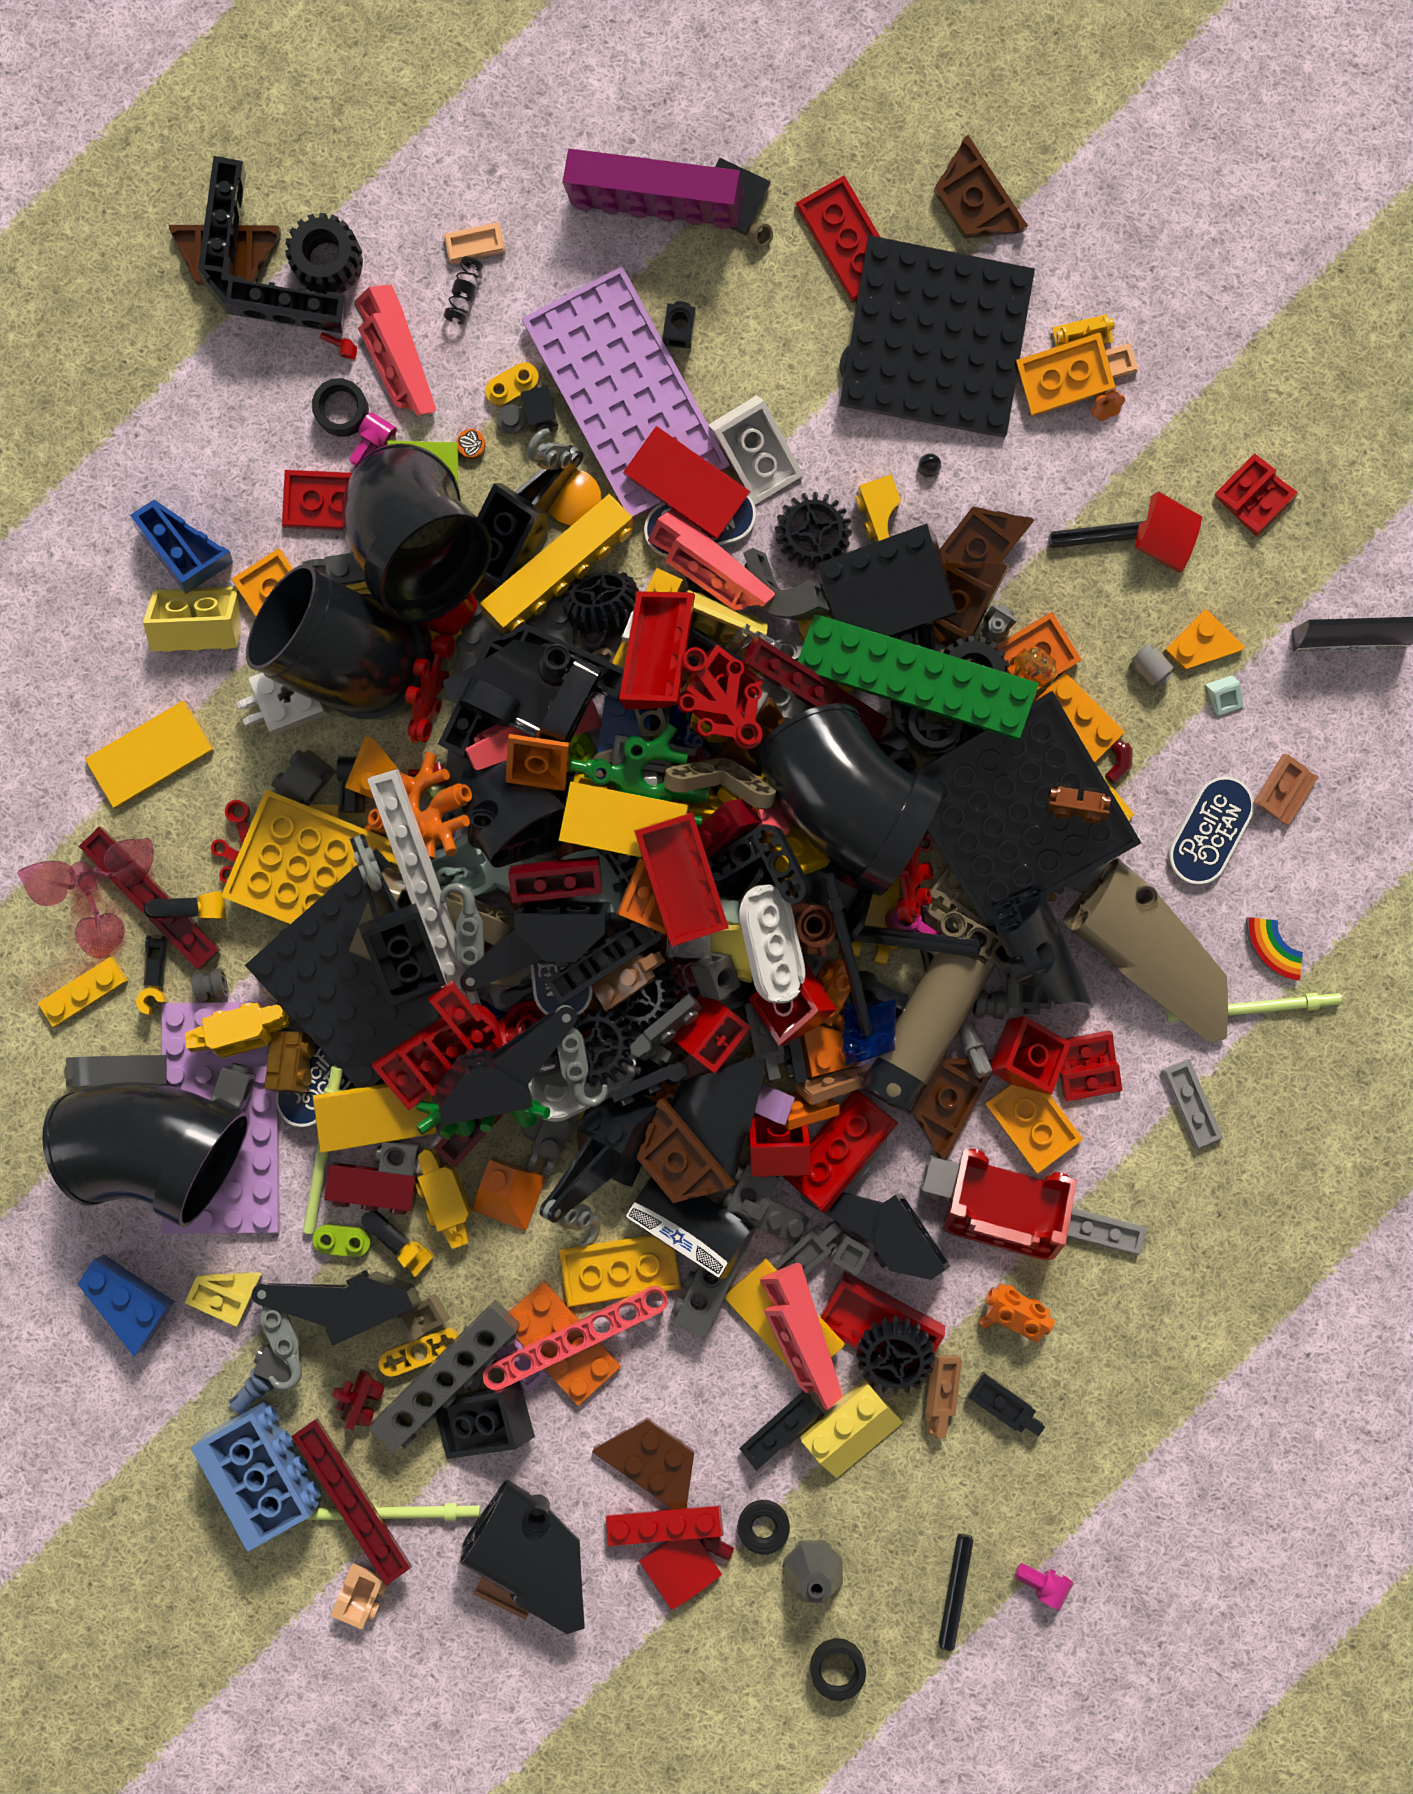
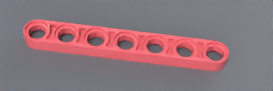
M659 1286L647 1287L493 1361L484 1370V1384L491 1390L503 1389L661 1313L667 1306L668 1298L665 1290ZM652 1292L661 1294L663 1298L662 1304L656 1308L650 1307L646 1302L648 1294ZM624 1305H632L636 1309L637 1314L632 1320H625L620 1315V1309ZM604 1317L608 1319L610 1328L607 1332L600 1333L595 1330L593 1324L597 1318ZM579 1330L582 1332L584 1341L580 1345L570 1344L567 1339L570 1331ZM545 1343L555 1344L558 1350L556 1356L552 1358L543 1356L541 1347ZM520 1355L529 1357L531 1360L530 1368L524 1371L517 1369L515 1359ZM500 1368L505 1374V1379L501 1383H493L488 1376L491 1369Z

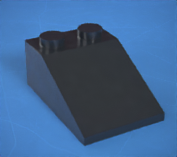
M520 1381L500 1390H491L486 1387L457 1395L447 1408L444 1409L441 1406L435 1411L447 1459L515 1450L535 1438Z

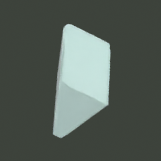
M1229 676L1206 684L1216 716L1244 707L1240 682L1235 677Z

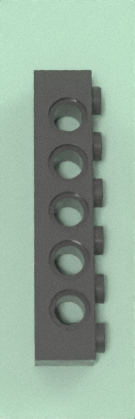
M747 1162L745 1167H738L733 1180L737 1183L732 1194L725 1195L721 1206L733 1214L741 1215L744 1221L752 1225L750 1222L753 1217L740 1210L744 1202L740 1198L741 1191L745 1188L755 1190L757 1194L752 1202L760 1204L764 1197L770 1200L779 1177H751V1166ZM757 1227L752 1232L726 1279L707 1280L703 1276L705 1269L699 1265L696 1272L690 1270L683 1285L688 1289L683 1299L680 1297L676 1299L671 1313L675 1314L674 1324L704 1338L706 1337ZM698 1293L705 1295L707 1298L706 1304L701 1307L693 1305L691 1302L693 1295Z
M495 1299L373 1420L368 1429L393 1453L400 1446L405 1449L416 1438L417 1435L414 1432L420 1426L425 1429L437 1417L434 1413L441 1406L444 1409L447 1408L457 1397L455 1392L461 1386L466 1389L476 1379L477 1375L475 1372L481 1366L487 1368L497 1358L498 1355L495 1352L502 1345L507 1348L518 1337L516 1331L520 1323ZM483 1332L492 1334L494 1342L487 1343L483 1341L480 1334ZM469 1353L473 1356L474 1361L471 1363L464 1362L460 1354ZM440 1374H450L453 1378V1382H444L441 1379ZM420 1394H429L433 1402H424L420 1398ZM406 1413L410 1415L413 1422H404L400 1418V1414Z

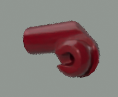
M1118 740L1113 744L1112 751L1116 755V764L1105 774L1113 784H1116L1132 767L1133 749L1129 743H1125L1122 740Z
M721 1537L702 1538L706 1550L727 1561L731 1558L734 1547L721 1541Z

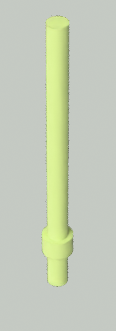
M1307 993L1303 997L1228 1004V1016L1305 1008L1306 1011L1319 1010L1321 1006L1341 1005L1342 997L1340 993L1325 995ZM1167 1010L1168 1022L1181 1021Z
M338 1066L331 1067L328 1087L324 1089V1093L342 1091L340 1089L342 1069H339ZM319 1143L303 1226V1232L307 1234H313L315 1231L328 1152L320 1153Z
M445 1503V1506L375 1507L382 1519L444 1518L445 1521H457L458 1518H480L481 1516L480 1505L458 1506V1503ZM316 1508L312 1515L307 1518V1521L344 1519L337 1508Z

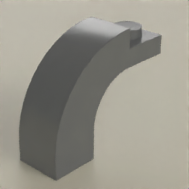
M755 548L743 552L746 560L745 568L775 593L773 599L765 606L760 607V605H757L759 608L791 621L811 620L814 614L822 616L831 611L821 584L809 579L794 588L781 590L775 582L766 553Z
M167 1055L67 1057L64 1069L66 1086H98L121 1082L167 1084Z

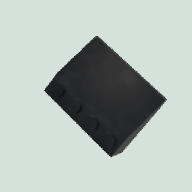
M927 523L818 563L824 590L834 618L837 621L894 637L957 614L938 541Z

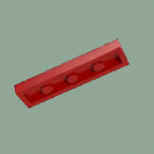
M721 1505L606 1516L608 1546L722 1537L724 1535Z

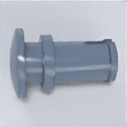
M255 1368L251 1370V1377L245 1380V1385L229 1400L231 1408L237 1413H243L257 1397H262L265 1391L270 1392L274 1388L269 1380L254 1374Z

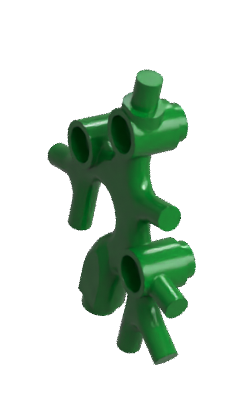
M669 723L653 741L646 742L640 736L627 738L623 746L626 760L620 765H610L603 758L587 759V762L572 759L570 771L583 773L584 778L591 779L597 785L610 783L619 792L669 802L677 799L700 804V802L706 803L709 793V787L687 792H674L664 786V782L658 785H650L644 780L643 770L650 761L664 760L678 764H686L688 753L674 751L669 748V742L678 730ZM634 745L642 747L641 752L638 754L631 753V748ZM598 768H604L606 774L598 777L595 775V771ZM694 815L697 828H699L702 823V817Z
M531 1097L532 1108L508 1113L513 1114L518 1125L529 1128L536 1124L538 1117L547 1119L550 1116V1108L541 1106L539 1101L533 1100ZM423 1100L417 1104L419 1112L430 1114L416 1125L418 1131L423 1135L442 1122L438 1104ZM497 1115L482 1118L481 1131L490 1132ZM475 1120L445 1125L440 1134L445 1139H450L454 1133L462 1137L468 1136L474 1131Z

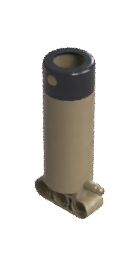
M949 912L942 916L937 924L938 932L940 935L970 939L972 933L981 934L984 938V944L981 947L979 956L971 957L928 951L935 955L861 1082V1087L865 1091L908 1115L914 1110L994 968L1001 969L1010 966L1008 961L1002 963L996 958V950L998 947H1003L999 935L958 912ZM947 918H953L958 922L959 929L956 933H950L946 930L945 921Z

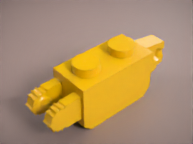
M245 1003L237 1009L217 1011L209 1017L202 1018V1026L185 1033L186 1047L191 1053L211 1050L220 1058H226L267 1046L272 1039L271 1033L290 1025L291 1018L277 1004L262 1008L259 1003Z
M426 1148L418 1157L423 1174L418 1176L419 1182L416 1183V1188L420 1198H425L429 1209L426 1210L430 1225L436 1226L438 1232L442 1230L451 1248L454 1249L469 1242L465 1221L472 1210L456 1167L454 1168L449 1164L443 1166L437 1152L433 1148Z

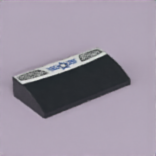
M1413 617L1307 620L1292 629L1293 652L1406 649L1413 644Z
M652 1177L641 1190L625 1216L719 1279L727 1278L755 1227L705 1195L673 1203Z

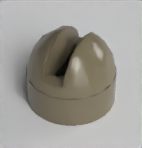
M763 222L754 223L748 230V238L754 245L766 247L773 239V229L770 225Z

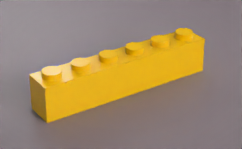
M608 494L480 603L482 614L502 635L525 625L526 620L533 614L535 616L540 614L546 608L547 602L554 596L559 597L565 593L569 587L568 584L575 578L580 579L585 576L595 561H601L606 558L616 543H622L627 540L632 534L633 517Z

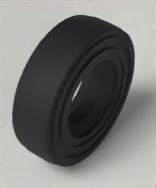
M754 1501L747 1505L739 1516L738 1534L740 1540L753 1553L760 1555L775 1553L784 1546L789 1537L790 1524L788 1516L784 1509L773 1501ZM762 1516L771 1518L775 1523L773 1534L766 1538L758 1537L752 1529L754 1521Z

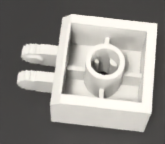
M263 673L249 678L255 695L236 703L240 710L259 704L261 712L244 718V725L250 726L265 721L269 732L275 735L329 715L325 704L290 690L269 679ZM288 691L294 693L290 696V702L284 700Z

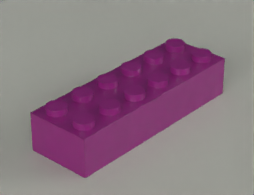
M568 148L562 181L571 205H574L579 210L602 209L603 212L608 214L625 212L637 218H645L646 215L655 216L666 222L678 219L685 220L691 225L708 223L714 224L715 227L720 229H729L730 226L738 227L744 195L740 170Z

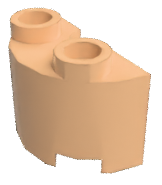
M352 1563L330 1616L361 1630L367 1619L373 1621L380 1606V1603L375 1602L378 1595L383 1596L387 1589L379 1574Z

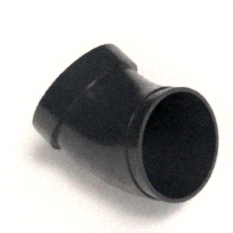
M390 444L373 450L360 461L352 473L343 495L342 526L348 548L365 577L369 592L392 617L403 622H426L452 611L475 590L488 568L492 551L491 537L488 529L461 502L459 486L452 471L438 456L429 450L411 444ZM452 518L449 529L435 542L419 548H401L413 535L428 525Z
M302 564L289 571L276 584L261 606L248 637L246 661L251 669L262 672L269 679L305 697L331 706L346 716L357 719L385 720L399 716L412 708V704L406 703L405 694L409 686L421 688L420 676L413 673L415 660L418 657L429 660L430 675L435 653L431 651L432 638L424 622L408 623L397 620L382 607L372 594H360L326 574L319 573L311 565Z
M847 704L822 705L793 716L775 728L762 741L755 754V763L760 773H762L763 780L776 790L774 800L792 825L820 853L850 873L853 883L878 897L882 896L893 885L910 861L936 813L943 794V785L917 770L910 774L891 760L874 741L856 708Z
M141 1082L103 1084L62 1095L52 1103L43 1124V1151L52 1178L60 1190L72 1201L85 1206H94L116 1199L140 1200L152 1204L156 1214L181 1227H186L195 1221L205 1210L228 1176L244 1143L249 1127L250 1115L248 1112L221 1098L211 1101L198 1094L176 1087Z

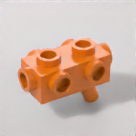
M835 958L834 962L827 960L825 966L818 972L817 980L837 1009L822 1023L829 1026L833 1024L837 1031H841L846 1028L847 1024L839 1012L843 1009L844 1002L851 989L844 961Z
M1001 1283L996 1288L992 1287L989 1290L985 1299V1303L988 1304L987 1314L979 1319L982 1328L986 1329L998 1322L1002 1326L1036 1343L1039 1342L1044 1334L1048 1335L1053 1329L1055 1320L1050 1317V1309L1046 1308L1038 1299H1029L1021 1295L1015 1287L1002 1285Z

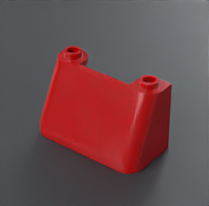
M964 1149L960 1157V1165L952 1196L949 1198L942 1229L954 1236L1041 1260L1055 1259L1066 1244L1077 1180L1069 1178L1067 1174L1062 1172H1053L1052 1175L1046 1176L1044 1180L989 1165V1158L979 1149Z

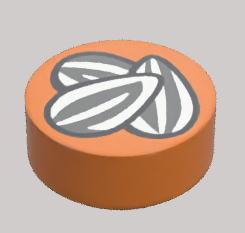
M466 429L457 437L458 451L464 458L477 459L482 456L486 448V442L479 431Z

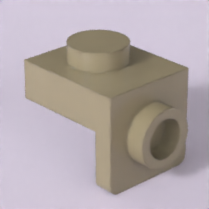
M436 1293L422 1300L415 1308L397 1317L403 1332L410 1342L415 1341L424 1333L450 1319Z

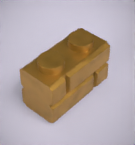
M272 1032L264 1089L275 1092L306 1094L307 1086L312 1081V1073L309 1070L310 1061L316 1050L313 1039L308 1034L301 1032Z

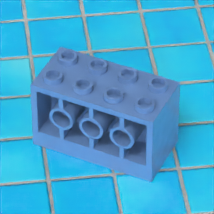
M266 1400L205 1433L191 1447L193 1454L247 1552L309 1518L321 1502V1490L315 1481H310L306 1474L307 1465L300 1455L296 1456L291 1447L293 1446L291 1435L287 1430H282L278 1423L279 1414L272 1404L268 1405Z

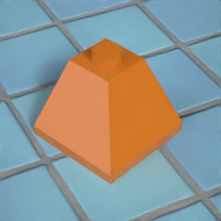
M509 734L506 782L565 791L569 743Z
M493 1156L488 1162L479 1185L472 1211L526 1231L546 1178L542 1177L541 1174L525 1171V1168Z

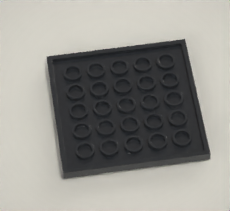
M868 235L838 406L1005 438L1008 432L1018 373L1016 360L1020 359L1035 268Z
M1053 690L1033 701L1020 741L984 730L917 769L918 772L943 785V794L928 827V831L987 929L995 926L991 909L997 903L1034 888H1042L1045 895L1048 896L1141 844L1139 837ZM1058 786L1078 789L1077 800L1079 801L1083 800L1084 791L1104 793L1105 797L1111 798L1109 809L1103 808V810L1110 811L1106 821L1088 823L1083 821L1082 817L1071 816V818L1063 819L1053 816V813L1047 812L1050 801L1055 802L1054 800H1049L1051 788L1057 789Z
M377 848L372 851L381 873L386 867L398 872ZM358 865L244 966L338 1068L342 1069V1072L357 1088L372 1087L381 1079L372 1067V1063L411 1036L442 1019V1016L429 1001V997L442 987L389 1006L372 961L349 952L368 901Z

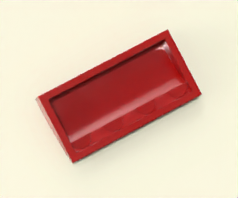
M637 591L619 700L625 709H654L678 704L684 670L681 660L683 654L687 651L695 600L694 593Z
M693 812L633 830L670 946L673 947L728 929L729 926Z
M846 1271L842 1273L820 1314L823 1321L843 1342L856 1349L859 1348L858 1340L863 1338L865 1328L871 1330V1324L874 1321L881 1325V1320L884 1317L889 1322H893V1318L897 1316L901 1323H904V1320L908 1318L910 1326L919 1323L920 1332L927 1331L929 1334L928 1340H931L934 1344V1349L932 1350L934 1353L945 1337V1325ZM886 1341L879 1343L872 1352H879L880 1348L886 1346ZM915 1358L913 1362L906 1364L905 1369L915 1365L919 1358Z

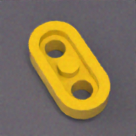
M519 363L489 380L485 388L488 401L496 407H504L520 399V392L537 388L539 384L538 371L532 364ZM522 373L529 374V378L527 380L523 381L519 379ZM501 386L504 388L502 394L494 392L497 387Z

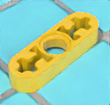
M442 1328L419 1337L413 1342L409 1341L390 1348L381 1355L379 1369L384 1375L394 1377L431 1363L446 1346L437 1347L435 1351L438 1354L433 1355V1346L429 1339H433V1344H436L443 1339L442 1335L446 1334L447 1338L453 1339L457 1338L459 1334L452 1328ZM422 1344L427 1348L428 1354L425 1359L419 1360L412 1355V1347L414 1345ZM406 1349V1358L410 1365H406V1360H403L396 1365L395 1370L392 1366H386L385 1363L389 1360L388 1355H392L393 1359H397L404 1355L401 1350Z

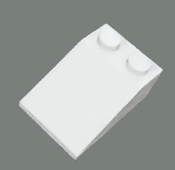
M757 395L708 425L743 487L750 491L749 495L754 505L804 476L765 401Z

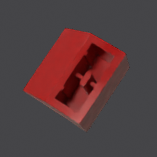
M699 992L695 999L698 1000L704 1009L698 1013L699 1016L693 1023L683 1025L678 1029L676 1036L672 1040L713 1073H716L751 1026L719 1001L701 997Z

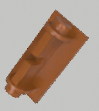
M1058 786L1057 789L1051 788L1049 800H1054L1055 802L1050 801L1047 812L1053 813V816L1063 819L1071 818V816L1082 817L1083 821L1088 823L1106 821L1110 811L1103 810V808L1109 809L1111 798L1105 797L1104 793L1084 791L1083 800L1079 801L1077 800L1078 789Z

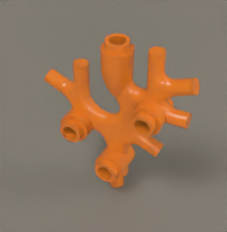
M426 752L422 767L416 777L413 778L403 773H400L429 858L432 861L435 860V847L439 846L441 842L447 856H453L457 853L453 834L456 830L469 826L470 820L467 815H462L442 823V817L446 812L468 805V802L472 799V793L467 785L456 784L437 793L426 810L420 811L419 803L424 791L430 786L450 778L447 769H441L433 773L437 755ZM378 808L373 809L368 815L369 824L364 829L380 836L387 834Z

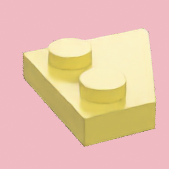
M262 1273L198 1275L184 1303L237 1327L241 1323L251 1301L252 1290L258 1285Z

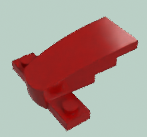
M453 980L429 997L430 1003L442 1016V1019L411 1036L372 1063L374 1070L408 1111L429 1094L432 1096L436 1094L435 1088L459 1055H463L466 1051L474 1048L489 1049L494 1052L503 1046L500 1024L495 1015L485 1006L478 1003L471 1004Z

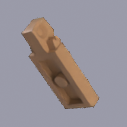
M660 951L656 954L651 953L645 958L643 954L635 956L591 986L605 1012L614 1009L654 981L655 975L653 970L666 962Z
M867 1063L853 1069L844 1068L808 1078L806 1082L796 1084V1091L811 1105L821 1104L825 1100L839 1095H847L851 1091L862 1088L861 1082L871 1065Z
M935 1355L934 1369L930 1373L926 1405V1434L935 1438H946L948 1421H950L951 1416L956 1415L962 1359L955 1355Z

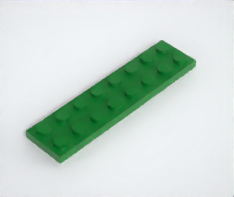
M814 614L798 658V662L828 681L1020 741L1039 686L1038 682L818 614Z

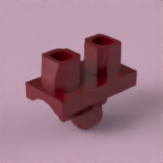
M362 1369L359 1371L355 1384L351 1381H346L343 1388H334L332 1396L338 1400L335 1409L343 1411L341 1419L345 1421L344 1427L351 1430L354 1429L355 1425L370 1426L374 1411L372 1408L363 1406L366 1398L379 1401L384 1391L383 1384L371 1378L369 1372Z

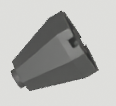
M825 1540L800 1541L792 1552H789L784 1558L785 1586L802 1602H826L843 1584L842 1557Z

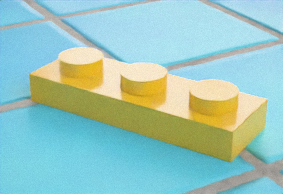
M109 957L38 1002V1005L52 1027H56L126 983L128 979L114 957Z

